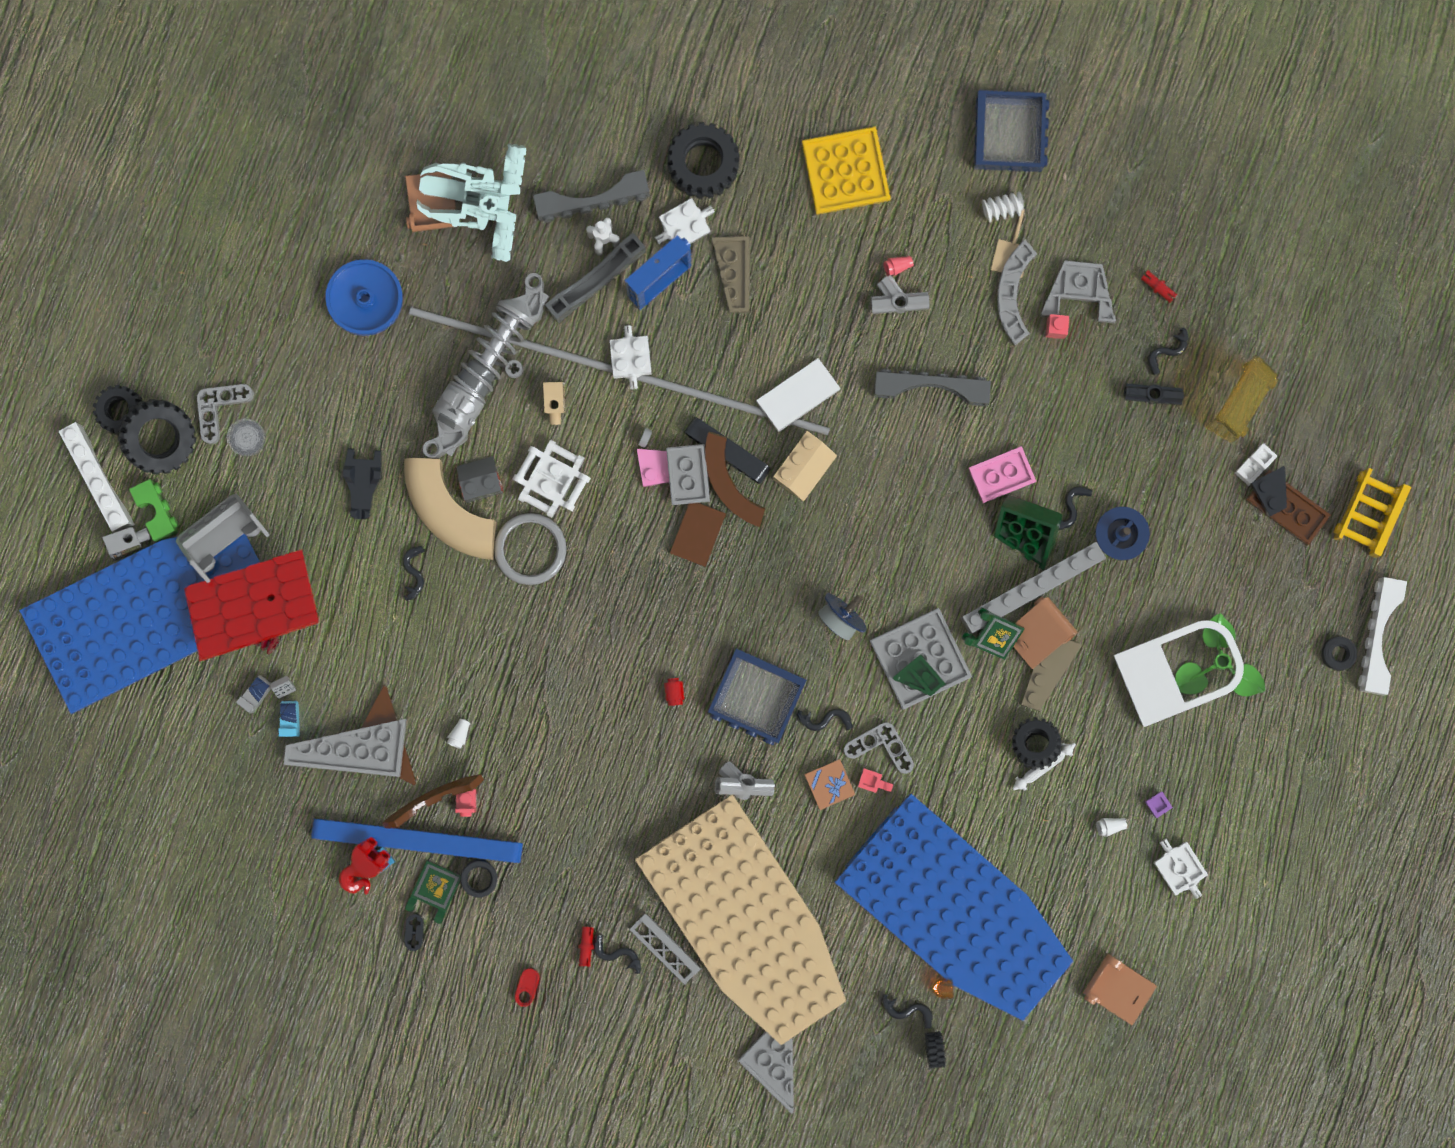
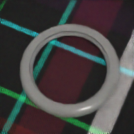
M535 513L520 514L507 521L499 530L494 545L495 559L503 574L512 581L525 585L540 584L555 576L565 561L567 551L566 540L559 526L550 518ZM532 522L543 525L550 530L556 540L557 553L553 564L546 571L538 575L528 576L516 572L509 566L504 556V542L507 535L516 526Z

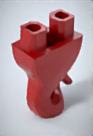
M373 837L366 839L354 848L352 863L340 872V886L349 893H357L365 887L364 894L367 895L371 886L367 878H374L389 865L388 860L391 855L384 850L378 853L374 849L377 841Z

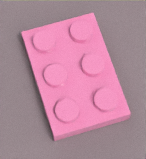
M1022 446L968 468L982 503L1036 482Z

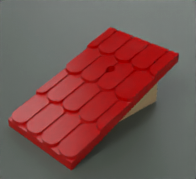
M302 550L210 579L208 583L203 581L184 588L199 662L319 623Z

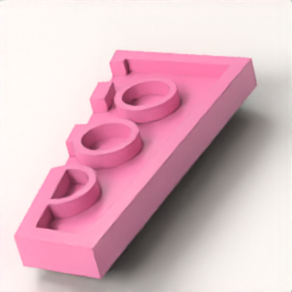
M637 449L643 487L670 483L667 451Z

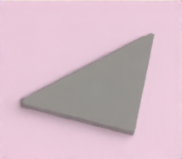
M765 1031L738 1061L792 1114L794 1112L793 1038L780 1045Z

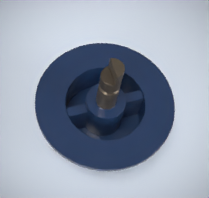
M1115 507L1104 513L1097 523V543L1100 549L1113 559H1133L1145 550L1149 542L1150 530L1148 523L1143 515L1135 509Z

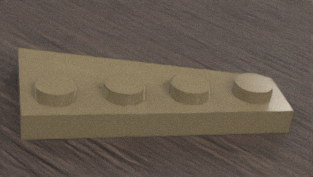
M750 237L712 238L730 313H750Z
M1068 641L1032 669L1020 705L1040 711L1082 645Z

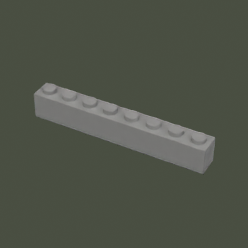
M1095 542L981 607L1002 617L1103 561L1106 557L1098 543ZM981 607L960 618L969 634L983 628L987 623L978 614Z

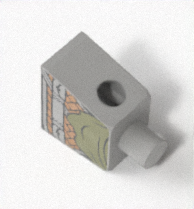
M133 527L102 537L113 561L142 549L140 543L151 539L147 528L135 532ZM128 539H133L130 543H126Z

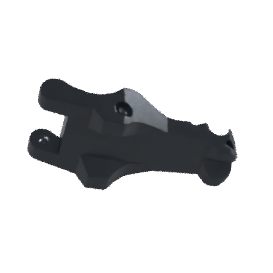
M348 448L343 468V477L351 493L350 516L354 519L366 520L371 517L373 495L383 478L382 450H375L374 460L354 459L355 448Z

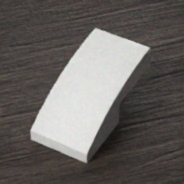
M1263 443L1240 466L1235 474L1249 486L1275 460L1277 455Z

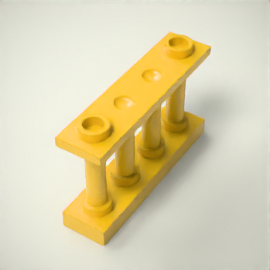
M1368 468L1361 471L1357 477L1358 485L1341 523H1338L1334 529V539L1340 540L1343 536L1349 537L1368 546L1370 549L1368 555L1377 558L1384 551L1411 487L1406 484L1396 488L1370 477L1373 469ZM1366 484L1392 495L1391 505L1383 504L1362 494ZM1358 502H1363L1384 512L1386 516L1383 522H1377L1356 512L1355 509ZM1351 518L1376 529V532H1378L1376 539L1371 540L1347 529Z

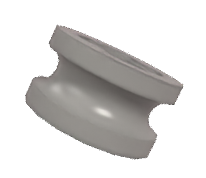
M517 360L509 361V366L505 367L507 375L511 378L520 377L523 373L521 363ZM516 365L519 371L516 374H512V371L509 369L510 366Z

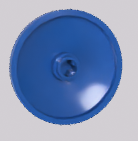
M355 260L343 265L333 274L326 289V305L334 322L343 330L360 336L378 334L389 328L399 316L403 304L402 288L396 275L385 265L373 260Z

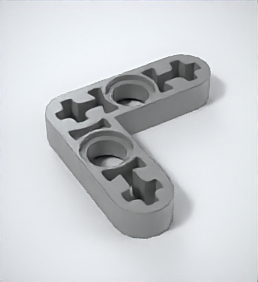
M240 384L207 388L199 391L197 403L201 438L204 442L213 445L220 439L217 406L250 402L254 397V391L250 386ZM243 389L249 392V394L246 395V398H244L242 395H236L237 399L235 400V393L233 390H235L236 393H242ZM223 391L230 392L231 397L229 400L223 401L221 399ZM207 393L209 396H216L218 402H216L215 398H211L206 403V401L202 400V397H205ZM206 412H212L214 415L213 420L210 422L204 420ZM205 425L211 426V432L215 434L212 440L206 437L209 434V428L205 427Z
M882 723L851 740L844 746L846 757L854 759L883 744L900 773H910L914 768L912 758L895 728L890 723ZM883 726L891 728V731H889L891 738L894 735L896 739L891 740L888 744L885 742V740H888V737L881 734ZM871 735L874 737L875 742L872 746L864 744L865 736ZM860 739V743L865 750L861 751V748L855 751L856 755L848 754V746H857L858 743L856 741ZM894 742L901 746V750L897 754L890 751V746ZM904 752L906 756L902 758L905 762H910L908 765L909 769H901L900 765H902L900 759L896 761L894 757H898Z

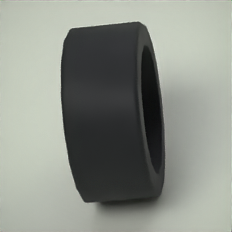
M485 860L470 862L461 873L462 887L472 897L482 898L488 896L497 885L498 876L496 870L491 863ZM482 867L490 873V883L483 890H475L468 883V875L474 868Z

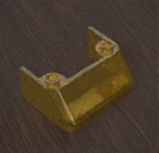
M1257 355L1243 364L1242 367L1245 368V371L1214 420L1205 426V428L1230 443L1246 435L1249 430L1247 425L1269 389H1273L1278 382L1276 378L1277 373Z

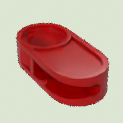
M534 968L524 970L519 980L515 1000L522 1007L529 1006L535 997L540 975ZM521 992H528L530 994L528 1002L525 1003L519 999Z

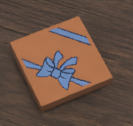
M840 759L804 774L819 810L855 795Z

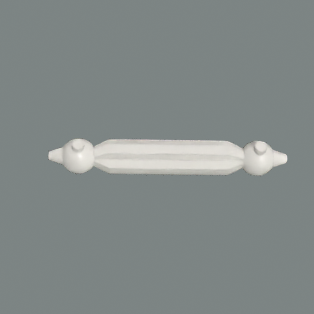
M1062 743L1061 754L1056 762H1052V766L1049 768L1044 766L1043 770H1040V767H1037L1036 770L1030 769L1023 778L1017 776L1012 789H1023L1025 791L1027 783L1037 780L1060 763L1065 755L1073 756L1072 752L1076 744Z

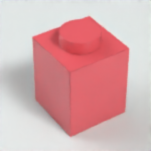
M1050 314L1047 318L1046 337L1065 339L1068 335L1069 316Z

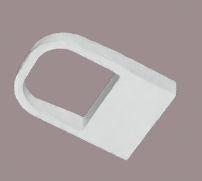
M1199 621L1113 655L1143 727L1230 693L1240 683L1244 670L1243 660L1232 634L1223 625L1213 621ZM1198 629H1214L1224 637L1235 662L1234 676L1224 687L1184 702L1161 644Z

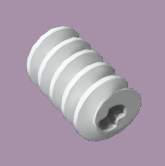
M1017 192L1016 196L1014 193H1011L1009 198L1007 195H1003L1002 200L999 196H996L994 201L992 198H988L987 203L982 199L984 215L990 223L992 216L995 217L996 221H999V215L1006 219L1007 213L1010 214L1011 218L1014 217V212L1021 216L1024 202L1021 192Z

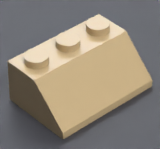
M806 431L776 472L773 480L804 502L837 455L821 440Z

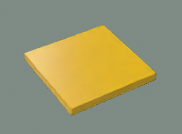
M876 127L802 140L816 215L891 200Z

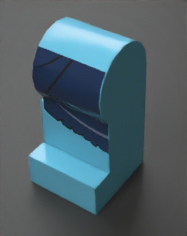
M281 701L279 737H300L298 701Z

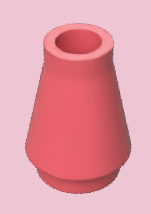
M911 256L888 258L887 261H884V269L888 276H895L913 267Z

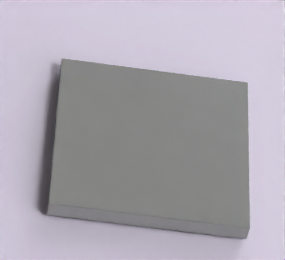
M939 608L870 640L902 710L931 697L893 680L897 673L920 654L946 683L933 695L972 677Z

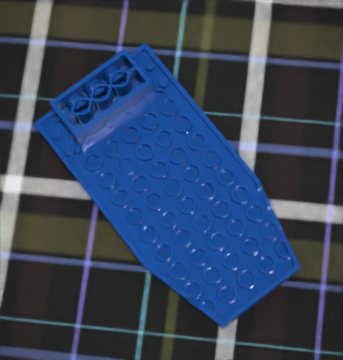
M245 534L241 535L215 555L214 568L206 572V575L209 579H213L216 576L260 563L248 537ZM177 537L161 540L19 610L71 714L197 652L184 588L205 580L190 564L177 545Z
M911 793L898 808L895 807L848 861L845 865L846 869L834 881L952 985L1021 1020H1024L1073 963V960L1028 895Z

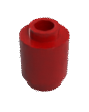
M679 678L667 679L668 683H664L665 701H668V706L683 705V700H685L683 681H679Z

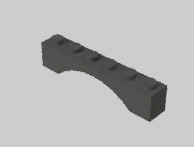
M641 170L625 174L613 188L593 197L570 198L553 191L535 194L533 197L539 221L546 223L554 221V218L561 216L562 218L572 217L574 213L587 214L596 208L604 210L614 204L618 206L626 205L631 200L643 201L650 196L645 171Z
M632 233L592 271L545 304L547 311L559 324L646 253L645 246Z
M881 369L880 372L875 374V398L893 399L910 389L934 387L955 394L968 405H989L991 381H987L985 377H975L974 380L967 379V376L957 375L956 378H949L947 374L929 376V373L925 372L912 375L909 371L891 373V370Z

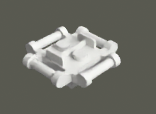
M553 440L549 441L544 453L530 446L528 449L529 453L517 475L515 474L512 478L515 482L525 486L518 500L521 502L525 501L546 512L547 516L551 518L559 506L573 512L576 500L585 484L589 483L591 479L578 471L585 458L556 445V442ZM553 451L574 462L573 468L551 457V452ZM535 456H537L540 460L527 481L523 478ZM575 478H578L579 481L568 501H564ZM533 491L553 502L552 506L528 495L529 492Z

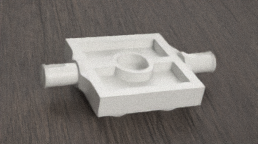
M691 198L661 215L659 219L664 226V232L655 237L656 241L660 244L666 239L671 241L678 235L681 239L684 237L691 244L710 233L711 231L706 224L705 217L714 213L712 206L710 205L701 211Z
M624 326L625 337L610 340L614 379L627 378L629 379L630 389H637V378L642 375L652 374L648 336L634 337L632 336V326H628V328Z
M1167 838L1159 842L1165 853L1153 863L1172 893L1176 896L1182 891L1190 889L1195 899L1201 897L1202 894L1196 885L1208 874L1189 844L1184 842L1178 847L1172 848Z

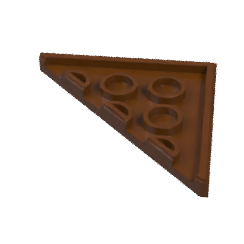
M383 686L361 729L397 721L387 686ZM404 744L401 775L399 778L415 786L417 782Z

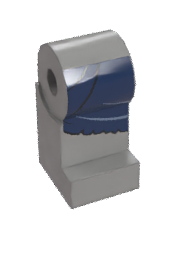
M259 675L236 703L247 712L254 714L271 690V683Z

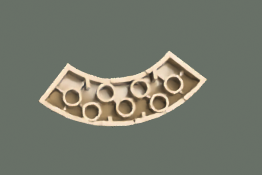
M404 459V475L408 495L415 511L425 526L438 539L457 551L481 559L494 560L495 520L475 516L455 502L445 484L443 462L440 459Z

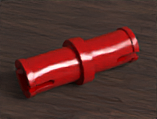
M1149 270L1141 278L1153 289L1155 294L1161 295L1169 304L1178 295L1165 284L1164 280L1161 281Z
M582 927L581 944L578 946L580 948L578 966L591 967L592 949H594V945H592L594 927Z

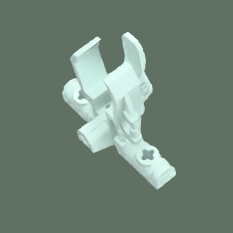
M507 144L508 150L506 151L502 181L494 180L491 168L466 165V163H434L424 167L421 175L438 171L464 179L466 183L430 175L421 177L419 190L423 194L462 201L463 204L462 210L430 209L417 199L418 210L427 217L452 224L454 227L468 226V228L484 230L488 220L496 221L497 225L494 231L491 258L508 262L510 260L511 252L509 251L512 249L514 235L512 231L515 229L514 222H516V214L508 211L510 195L520 194L519 185L522 182V177L520 176L523 175L525 158L523 157L526 155L525 146ZM466 170H474L477 173L483 174L484 177H471L472 173L466 172ZM467 214L476 217L478 222L470 221L465 223L459 222V219H465Z

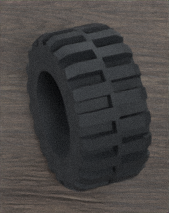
M699 122V126L690 124L688 129L682 128L679 131V135L673 137L672 144L668 148L667 163L672 182L677 184V188L681 192L684 190L686 195L690 197L696 195L697 199H702V196H707L710 199L715 194L718 196L723 194L725 189L728 190L732 186V182L735 181L739 171L738 146L733 141L732 135L730 133L726 134V129L723 127L716 128V124L713 123L707 126L705 122ZM698 146L712 147L721 156L720 168L708 176L696 175L689 171L686 166L685 160L688 152Z
M149 399L146 402H139L135 407L132 406L128 409V414H124L122 424H119L118 442H120V449L126 459L136 468L146 473L167 474L170 473V470L181 468L180 465L189 460L187 457L193 453V444H196V437H194L195 428L191 423L190 417L181 408L166 400ZM152 419H163L169 422L175 432L172 446L162 454H150L139 443L140 429L146 422Z

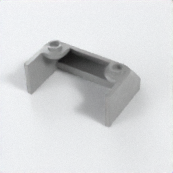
M233 494L183 531L177 537L176 543L190 564L208 583L210 579L206 572L214 568L215 555L243 534L247 537L256 536L260 530L266 537L270 534L237 494Z

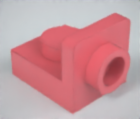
M476 789L456 795L455 813H460V817L472 816V813L476 812Z

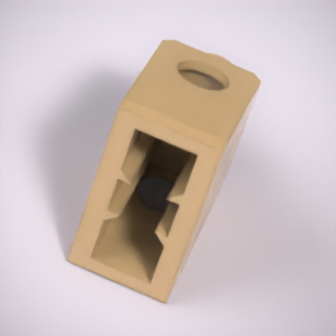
M565 382L543 383L544 412L549 413L550 425L561 424V413H565ZM553 400L558 402L556 409L552 408Z

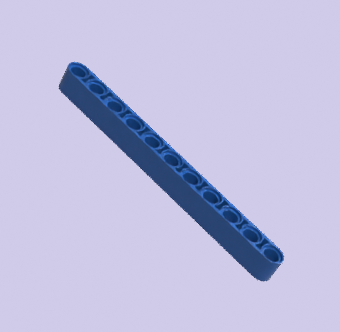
M313 819L311 838L360 844L366 839L373 837L377 841L376 846L514 863H521L523 843L401 828L387 829L384 826L325 819Z

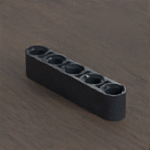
M695 416L684 430V433L698 444H705V448L709 431L724 436ZM727 438L725 448L726 463L761 485L771 468Z

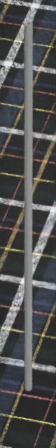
M413 307L409 311L410 315L492 338L494 336L485 328ZM508 340L510 344L613 373L612 365L527 340L523 342ZM642 375L637 378L638 381L767 418L762 409L756 406L648 375ZM800 419L790 424L828 435L830 430L828 427Z

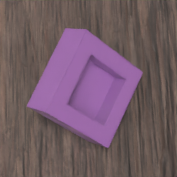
M1162 791L1145 801L1155 818L1173 808Z

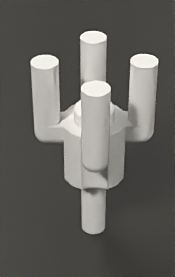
M610 218L597 222L595 227L588 226L586 228L588 237L596 240L594 248L597 255L603 254V244L612 242L615 248L620 244L619 236L612 233Z

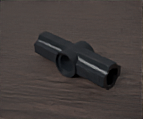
M1126 383L1123 397L1124 401L1182 405L1184 391L1183 388L1161 387L1156 384L1150 386ZM1150 390L1157 392V399H1153L1150 396Z

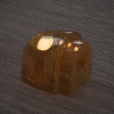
M940 978L935 980L932 984L933 994L938 998L953 999L952 979Z

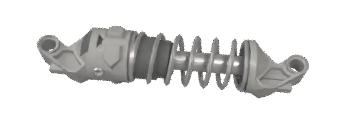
M531 273L526 277L525 295L498 302L496 309L505 317L495 312L492 313V316L501 322L499 328L495 329L489 325H484L485 329L494 335L490 342L480 337L477 338V341L486 348L483 354L469 350V354L476 359L469 360L468 364L465 362L461 363L463 368L459 375H454L455 381H450L432 410L438 426L439 436L427 441L423 445V452L427 457L437 459L445 454L452 457L456 448L468 440V431L475 423L476 418L486 403L484 400L488 392H493L492 381L494 379H501L500 374L493 368V365L508 367V362L500 355L501 352L509 355L516 354V350L508 340L523 342L524 339L516 330V327L530 330L534 323L542 318L543 306L549 296L544 293V282L540 275ZM533 279L539 280L537 287L530 286V282ZM515 333L520 339L512 337V334ZM505 345L509 347L511 351L504 349ZM497 358H499L503 363L497 362ZM436 445L437 452L430 455L428 452L429 447Z

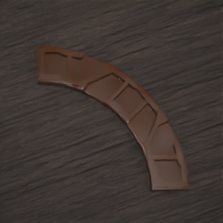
M709 431L706 440L705 460L709 479L715 492L726 507L735 515L752 525L760 527L766 508L755 504L738 491L726 468L725 448L727 437Z
M481 774L442 785L403 806L382 822V824L387 829L398 828L417 814L416 812L420 807L424 805L429 807L441 801L442 796L450 793L454 796L473 791L484 779Z

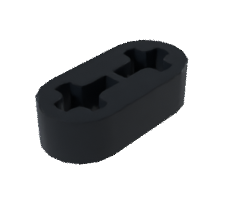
M412 914L406 921L405 946L409 951H417L423 945L425 921L420 914ZM414 917H417V921H420L416 931H413L414 925L410 924ZM413 934H416V941H419L415 948L409 943V940L413 939Z

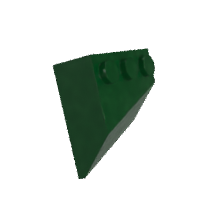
M1008 495L1001 506L994 537L1011 549H1017L1025 555L1024 558L1029 561L1033 560L1044 571L1054 548L1063 514Z

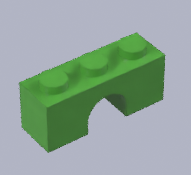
M149 479L129 489L138 507L144 508L148 505H153L156 509L154 519L145 523L153 541L159 542L179 533L177 527H179L178 522L174 516L171 517L168 511L171 509L166 499L163 500L160 494L163 491L158 482L155 483V481Z

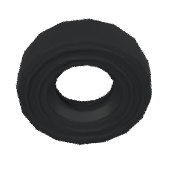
M1337 636L1329 639L1324 644L1321 656L1327 667L1336 671H1343L1349 669L1355 663L1357 649L1351 640ZM1337 646L1343 647L1346 651V657L1342 661H1337L1333 658L1332 651Z

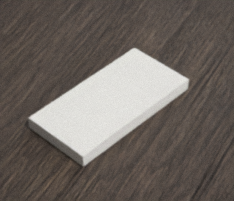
M818 358L756 400V402L775 429L780 432L838 392L840 387Z

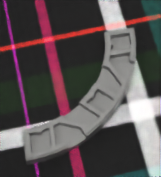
M1026 240L1014 250L1006 262L997 291L1000 320L1014 346L1030 334L1023 324L1017 308V289L1020 277L1028 263L1037 255Z

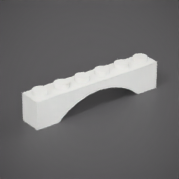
M75 422L60 430L59 433L111 531L115 533L134 526L135 524L126 507L104 474L82 425Z
M1383 577L1379 578L1375 583L1374 592H1376V598L1371 605L1373 615L1368 623L1370 633L1365 641V649L1367 651L1361 664L1363 674L1360 675L1358 686H1360V691L1388 695L1391 675L1383 658L1382 635L1390 614L1404 601L1407 581Z

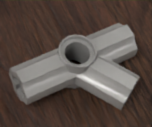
M891 275L885 277L877 284L884 296L871 297L872 314L891 312L901 314L905 311L929 309L928 292L905 294ZM901 299L905 302V305L899 307L895 304V301Z
M730 761L725 763L719 771L723 778L717 777L715 780L716 794L735 795L742 800L748 799L750 795L773 796L775 784L773 780L755 779L749 774H743Z

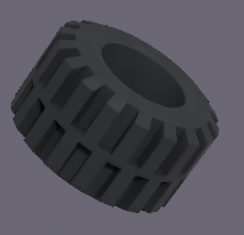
M115 385V387H107V391L104 389L100 391L102 394L100 397L96 396L95 399L98 401L93 403V407L96 408L93 411V415L97 417L95 420L103 429L112 434L119 435V424H122L123 420L115 421L112 419L111 409L113 405L118 401L126 400L130 409L132 406H137L142 401V397L126 386Z
M1034 717L1033 721L1026 719V723L1023 724L1021 722L1019 728L1015 729L1014 736L1012 737L1014 755L1020 764H1024V767L1028 768L1030 766L1032 770L1040 767V770H1043L1044 766L1049 768L1052 766V762L1058 760L1062 748L1061 736L1057 727H1054L1052 722L1047 723L1044 718L1040 721L1038 717ZM1034 735L1043 736L1049 742L1047 748L1038 753L1029 751L1025 743Z

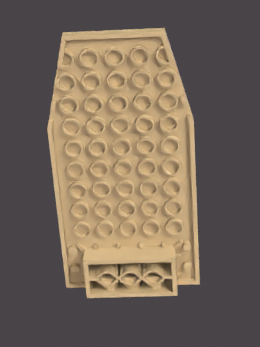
M733 795L714 805L635 859L721 991L780 1045L846 1002L819 924Z

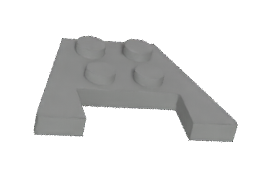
M1064 261L1041 312V316L1059 315L1060 299L1098 302L1097 322L1115 323L1116 318L1113 314L1103 265Z

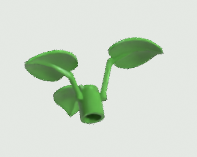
M1217 614L1209 620L1223 625L1235 640V630L1222 614ZM1204 628L1203 631L1205 645L1209 648L1217 647L1219 655L1213 660L1214 665L1201 671L1200 666L1196 663L1189 662L1183 664L1178 669L1175 677L1180 693L1197 694L1202 692L1208 685V679L1204 674L1214 668L1218 670L1229 668L1234 675L1235 671L1232 665H1230V656L1221 650V647L1227 648L1228 645L1224 637L1216 630ZM1243 664L1242 679L1233 691L1240 696H1252L1265 692V683L1259 671L1249 664Z

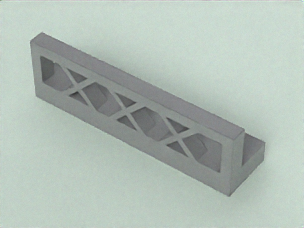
M647 913L629 929L684 985L701 969ZM643 922L649 928V935H640L635 929ZM643 937H649V943ZM651 937H658L663 942V949H654L651 946ZM657 951H663V957ZM665 951H672L676 955V962H668L665 959ZM679 965H686L691 970L686 978L679 973Z

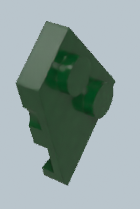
M922 654L893 677V680L929 696H932L946 684Z

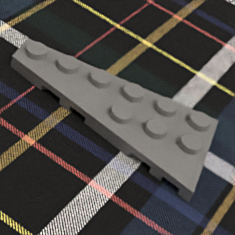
M407 719L286 745L284 765L400 777Z

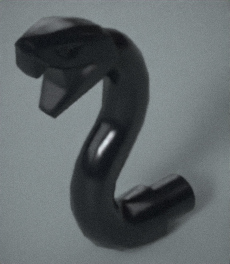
M1186 328L1179 329L1181 331L1180 335H1173L1174 338L1180 341V345L1177 348L1157 347L1150 352L1147 362L1154 376L1161 373L1157 362L1158 355L1178 356L1186 350L1189 339Z
M1075 486L1068 491L1065 497V505L1069 511V518L1065 521L1061 520L1059 530L1071 527L1077 519V510L1072 502L1073 497L1077 495L1091 497L1093 489Z
M423 545L408 549L403 557L404 569L414 576L417 581L414 588L405 586L408 590V595L404 596L406 601L416 598L424 586L423 575L410 564V560L413 557L425 552Z
M842 709L829 710L819 723H812L810 721L811 711L808 715H802V711L797 713L799 722L812 731L824 729L834 716H838L841 719L846 731L854 728L850 715Z
M595 934L593 945L594 953L598 958L604 961H613L622 955H627L630 957L631 962L626 969L634 968L636 970L634 973L640 974L641 961L635 951L623 947L607 954L603 950V935Z
M887 994L882 995V1004L892 1018L905 1019L914 1011H921L924 1028H932V1011L925 1004L913 1003L903 1011H896L893 1006L897 998L889 1000Z

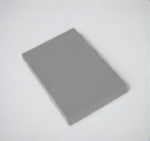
M705 444L666 448L672 505L710 502Z

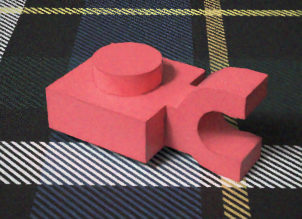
M864 769L858 787L874 793L877 792L878 788L891 792L893 784L882 781V774Z

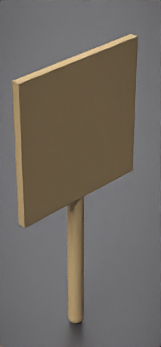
M1024 209L1021 211V216H1019L1013 242L998 240L991 267L992 271L1002 273L1009 257L1019 246L1016 242Z

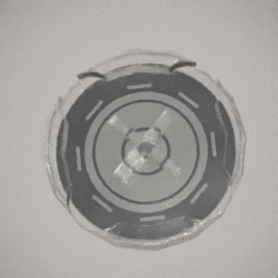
M249 418L237 420L229 427L227 432V443L230 449L243 457L257 454L263 448L266 441L263 427L257 421Z

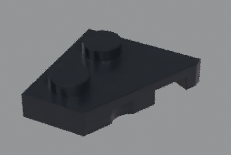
M1284 466L1250 483L1268 517L1287 508Z

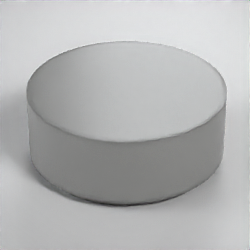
M645 428L639 441V446L646 447L652 430Z

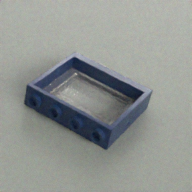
M978 90L976 95L974 169L1042 172L1044 166H1047L1048 156L1044 155L1045 148L1048 147V136H1045V129H1048L1049 118H1046V111L1049 110V99H1046V93Z
M736 649L708 713L711 714L710 718L721 722L724 719L728 721V726L738 730L739 727L746 729L745 733L756 738L757 735L764 737L763 741L770 745H774V743L779 744L807 680Z

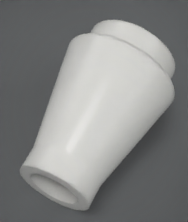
M459 719L454 729L448 735L447 743L461 749L462 745H465L470 723Z
M1101 818L1100 821H1097L1096 827L1100 836L1108 837L1127 829V823L1125 818Z

